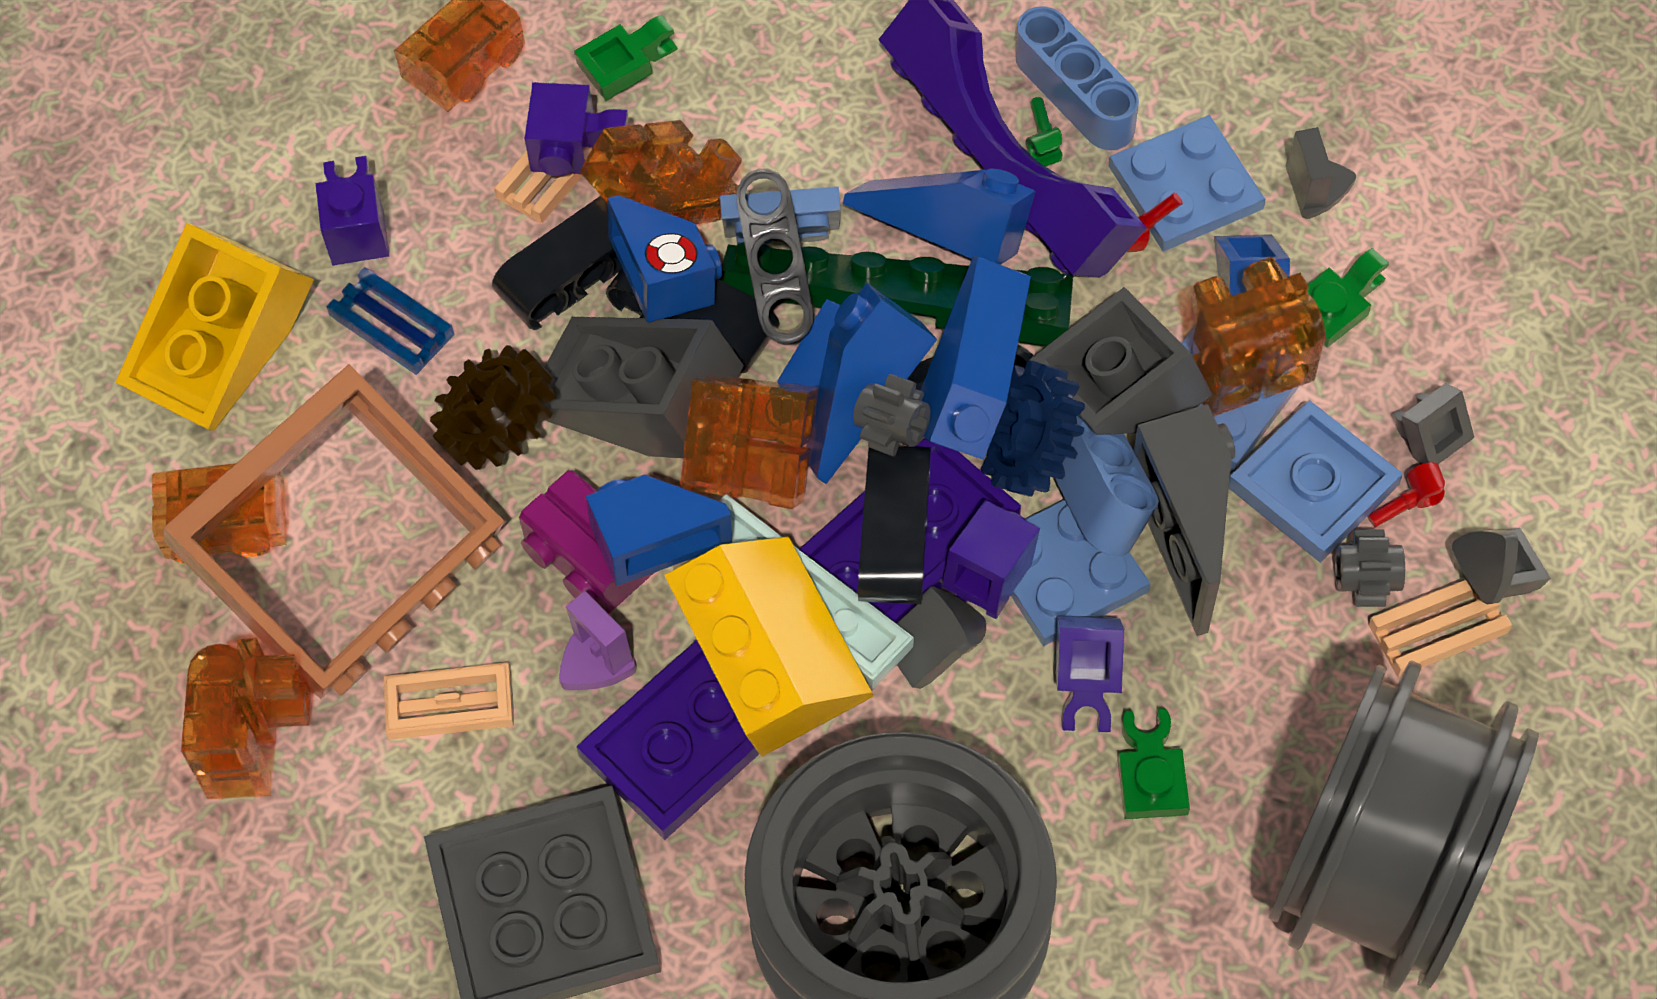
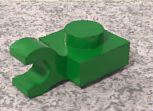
M660 15L650 19L630 35L619 24L574 50L577 65L606 101L651 75L650 61L656 62L678 50V48L670 38L674 34L673 28Z
M1371 248L1355 261L1343 278L1329 267L1289 300V314L1328 348L1369 315L1371 304L1364 297L1385 281L1386 278L1380 273L1389 266V262Z

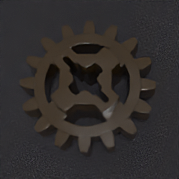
M506 345L499 357L490 348L484 350L482 362L477 365L469 359L464 362L465 371L458 377L449 376L446 379L451 387L449 393L438 395L434 400L442 408V411L430 417V422L438 429L433 434V438L461 466L468 462L475 470H480L487 458L496 467L501 466L505 452L511 450L515 455H521L523 453L521 443L527 437L538 439L541 435L535 427L537 422L551 419L553 413L544 404L556 398V392L549 385L553 380L552 376L528 350L523 349L517 353L511 345Z

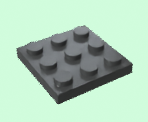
M612 786L424 836L461 999H566L661 972Z

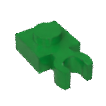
M1158 709V728L1151 733H1144L1138 730L1134 723L1135 716L1133 710L1125 711L1122 722V735L1127 744L1135 749V752H1120L1117 760L1124 820L1187 816L1190 804L1183 749L1164 750L1163 746L1168 740L1171 729V718L1167 709Z

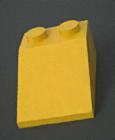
M186 222L115 383L208 430L214 431L291 332L314 279L221 234Z

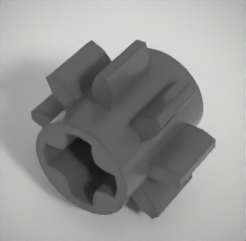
M893 374L888 375L885 386L877 383L868 384L860 393L853 413L854 424L862 428L859 435L860 438L868 441V447L891 456L896 455L899 443L910 447L916 446L925 435L930 421V406L928 403L921 401L924 392L916 389L915 382Z
M1384 529L1354 530V541H1350V545H1338L1336 549L1335 578L1337 590L1339 592L1352 591L1356 607H1386V595H1390V591H1402L1404 588L1405 554L1403 546L1389 545V537H1385Z

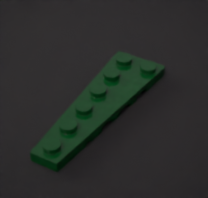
M743 242L738 245L728 244L721 264L722 277L719 280L755 297L745 243ZM763 243L759 247L757 258L764 269L778 272L790 264L792 250L770 248ZM801 247L812 306L822 308L826 299L841 305L851 294H859L865 284L868 283L910 314L917 313L936 318V328L945 329L969 268L968 265L946 264L934 257L900 260L889 259L882 254L869 251L859 252L854 255L828 253L819 247ZM1034 267L1028 271L1016 270L1031 276L1019 342L1048 346L1069 330L1074 275L1061 274L1058 270L1049 267ZM782 298L780 300H777L799 304L797 301L790 298Z

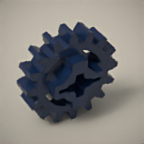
M1031 360L1027 361L1025 368L1013 366L1007 403L985 455L988 458L981 468L983 474L993 476L991 485L1009 492L1032 497L1035 490L1044 493L1050 491V477L1061 480L1065 477V469L1062 463L1066 457L1076 459L1078 453L1071 445L1073 437L1084 434V427L1077 425L1076 416L1085 409L1083 402L1073 400L1080 386L1077 382L1067 380L1069 372Z

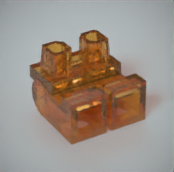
M681 120L647 123L644 127L641 124L604 128L579 172L607 203L608 198L620 195L695 224H708L722 219L720 195L737 194L738 185L733 181L732 177L742 163V158L722 138L709 139L700 154H697L692 147L688 146L693 134Z
M1273 257L1254 262L1244 270L1242 282L1247 290L1246 292L1232 296L1223 278L1217 276L1197 282L1193 286L1191 304L1197 319L1193 340L1200 353L1192 356L1213 394L1202 403L1203 405H1209L1213 416L1259 401L1261 391L1267 398L1315 381L1325 341V327L1320 310L1314 299L1307 293L1309 286L1301 272L1288 277ZM1295 366L1297 367L1295 370L1282 375L1285 371L1289 370L1290 368ZM1241 385L1243 386V387H1242L1241 389H1239L1238 391H1235V392H1233V393H1231V394H1227L1228 392H1230V391L1233 390L1234 388H1236V387H1238V386H1241Z
M724 376L704 377V379L696 378L692 380L680 488L719 495L727 494L728 496L738 498H751L769 502V505L793 510L804 501L811 448L802 446L812 441L819 387Z
M247 638L237 640V649L230 645L214 644L198 651L191 659L187 674L181 752L193 774L196 775V779L207 799L271 796L272 772L263 753L260 752L258 744L276 743L277 727L309 726L311 691L307 682H299V664L294 654L265 656L258 639Z

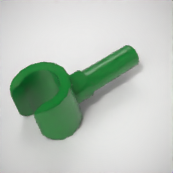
M1041 97L1033 98L1030 101L1038 134L1026 138V148L1039 163L1047 167L1062 160L1063 153L1060 149L1062 133L1059 128H1053L1049 122L1044 100Z

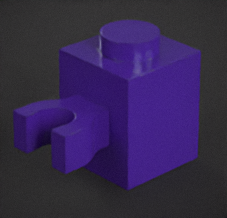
M532 82L524 137L530 171L544 172L552 176H563L568 173L587 174L591 147H597L612 153L628 154L631 137L630 128H627L628 111L609 109L594 113L589 85Z
M366 156L355 157L357 170L352 176L346 178L338 176L334 161L323 162L326 181L315 183L320 230L332 266L389 257L384 209L374 176L370 173Z
M985 500L949 549L942 587L956 594V597L967 603L969 601L985 609L986 615L997 619L1008 602L1010 595L1032 565L1040 528L1026 521L1018 513L1004 510Z
M1057 617L1055 665L1057 691H1072L1062 709V730L1075 731L1074 717L1076 712L1082 707L1089 706L1099 713L1098 732H1111V713L1103 693H1122L1124 627L1120 618Z

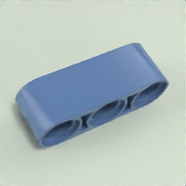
M1046 6L1026 10L1020 16L1017 23L1015 57L1020 70L1094 146L1107 151L1126 147L1133 140L1136 130L1139 98L1135 88L1063 14L1056 9Z
M1076 416L1077 425L1084 427V434L1073 437L1071 444L1078 454L1076 459L1067 457L1064 459L1062 464L1065 469V477L1062 480L1057 478L1055 480L1087 541L1096 549L1114 556L1126 555L1131 551L1156 510L1159 502L1157 494L1125 434L1096 435L1079 416Z

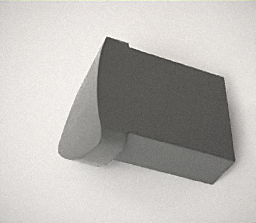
M1318 127L1295 132L1290 155L1286 163V170L1301 215L1305 219H1310L1330 210L1338 204L1354 185L1356 174L1352 170L1328 160Z
M1521 528L1471 532L1457 538L1452 544V550L1459 566L1472 588L1485 604L1499 603L1502 598L1531 593L1542 588L1551 579Z
M932 586L922 594V605L918 604L897 623L898 626L914 637L913 648L897 664L912 688L921 689L932 683L963 654L974 649L983 640L986 633V619L982 614L960 598Z

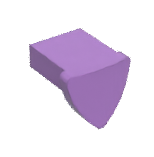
M586 591L566 605L574 633L565 648L560 666L559 681L562 688L565 690L598 689L614 685L635 674L636 666L632 659L625 630Z

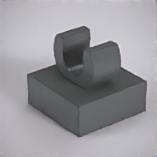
M1447 383L1431 394L1420 393L1416 396L1417 404L1404 413L1397 410L1393 413L1399 434L1402 438L1408 440L1412 456L1420 465L1429 462L1440 464L1475 438L1462 390Z

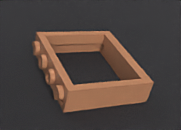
M348 364L164 527V542L317 697L322 699L332 689L340 696L347 692L367 672V669L360 662L379 646L385 653L393 649L413 628L406 619L422 604L430 611L440 605L457 587L450 578L467 562L476 570L487 561L501 546L494 537L499 533L504 520ZM350 410L470 533L322 669L199 543L344 413Z

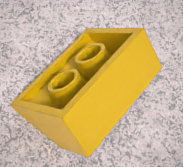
M789 537L719 545L664 575L745 735L761 757L874 697Z

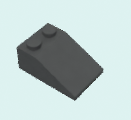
M572 316L544 367L553 378L549 385L556 392V398L544 404L553 413L551 419L544 421L649 457L697 459L744 365L712 320L660 319L647 323L645 318Z
M1208 404L1139 424L1134 453L1159 500L1156 510L1148 521V526L1196 636L1209 632L1219 589L1231 459L1235 458V446L1232 435L1224 423L1217 425Z

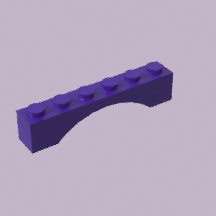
M909 0L878 39L892 56L890 59L892 67L900 75L913 81L923 93L921 97L922 103L930 112L944 119L955 132L952 136L953 140L961 150L975 157L985 170L999 169L1007 171L1019 179L1018 184L1036 191L1025 228L1045 241L1052 250L1050 254L1052 261L1060 270L1066 274L1074 275V277L1100 278L1107 274L1147 227L1114 188L1083 184L1062 177L1039 163L1018 143L1003 121L990 91L983 61L982 33L954 0Z

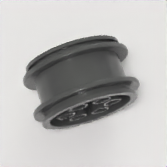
M1412 660L1408 662L1397 687L1382 681L1387 668L1377 664L1268 917L1278 922L1283 910L1297 916L1288 940V946L1296 950L1302 947L1312 924H1315L1389 957L1390 961L1384 977L1383 988L1392 993H1396L1400 989L1411 968L1420 971L1417 984L1427 990L1432 987L1438 978L1465 925L1497 853L1527 777L1539 737L1538 732L1529 728L1525 730L1520 739L1511 736L1518 715V706L1509 701H1506L1501 706L1492 724L1487 726L1412 694L1421 671V664Z
M909 732L881 733L848 740L816 755L795 770L772 795L759 816L747 850L745 896L750 918L752 944L757 962L765 981L777 999H1025L1036 982L1046 958L1057 888L1056 862L1047 828L1036 806L1015 779L995 762L965 745L941 737ZM892 814L893 838L885 836L881 838V844L879 845L868 818ZM967 835L983 847L957 865H952L950 855ZM914 844H926L933 848L935 852H928L917 862L909 859L906 849ZM852 857L865 858L873 865L871 869L858 867L848 872H844L840 868V865L845 860ZM803 869L831 881L836 891L798 886ZM893 881H899L900 885L903 884L905 892L910 894L908 915L903 913L901 902H898L896 895L891 893ZM958 889H969L978 894L981 901L973 907L960 908L949 895ZM831 916H843L853 923V927L842 935L832 936L824 933L819 928L820 924ZM923 916H929V920L921 927ZM885 923L892 927L893 933L882 930L880 927ZM980 926L998 928L990 943L967 931L975 930ZM948 948L959 953L963 960L954 968L942 969L933 965L928 957L937 949ZM856 952L844 968L830 961V959L845 958ZM887 962L896 968L898 974L891 981L885 982L869 979L863 972L872 963ZM919 968L920 976L924 981L908 982V969Z

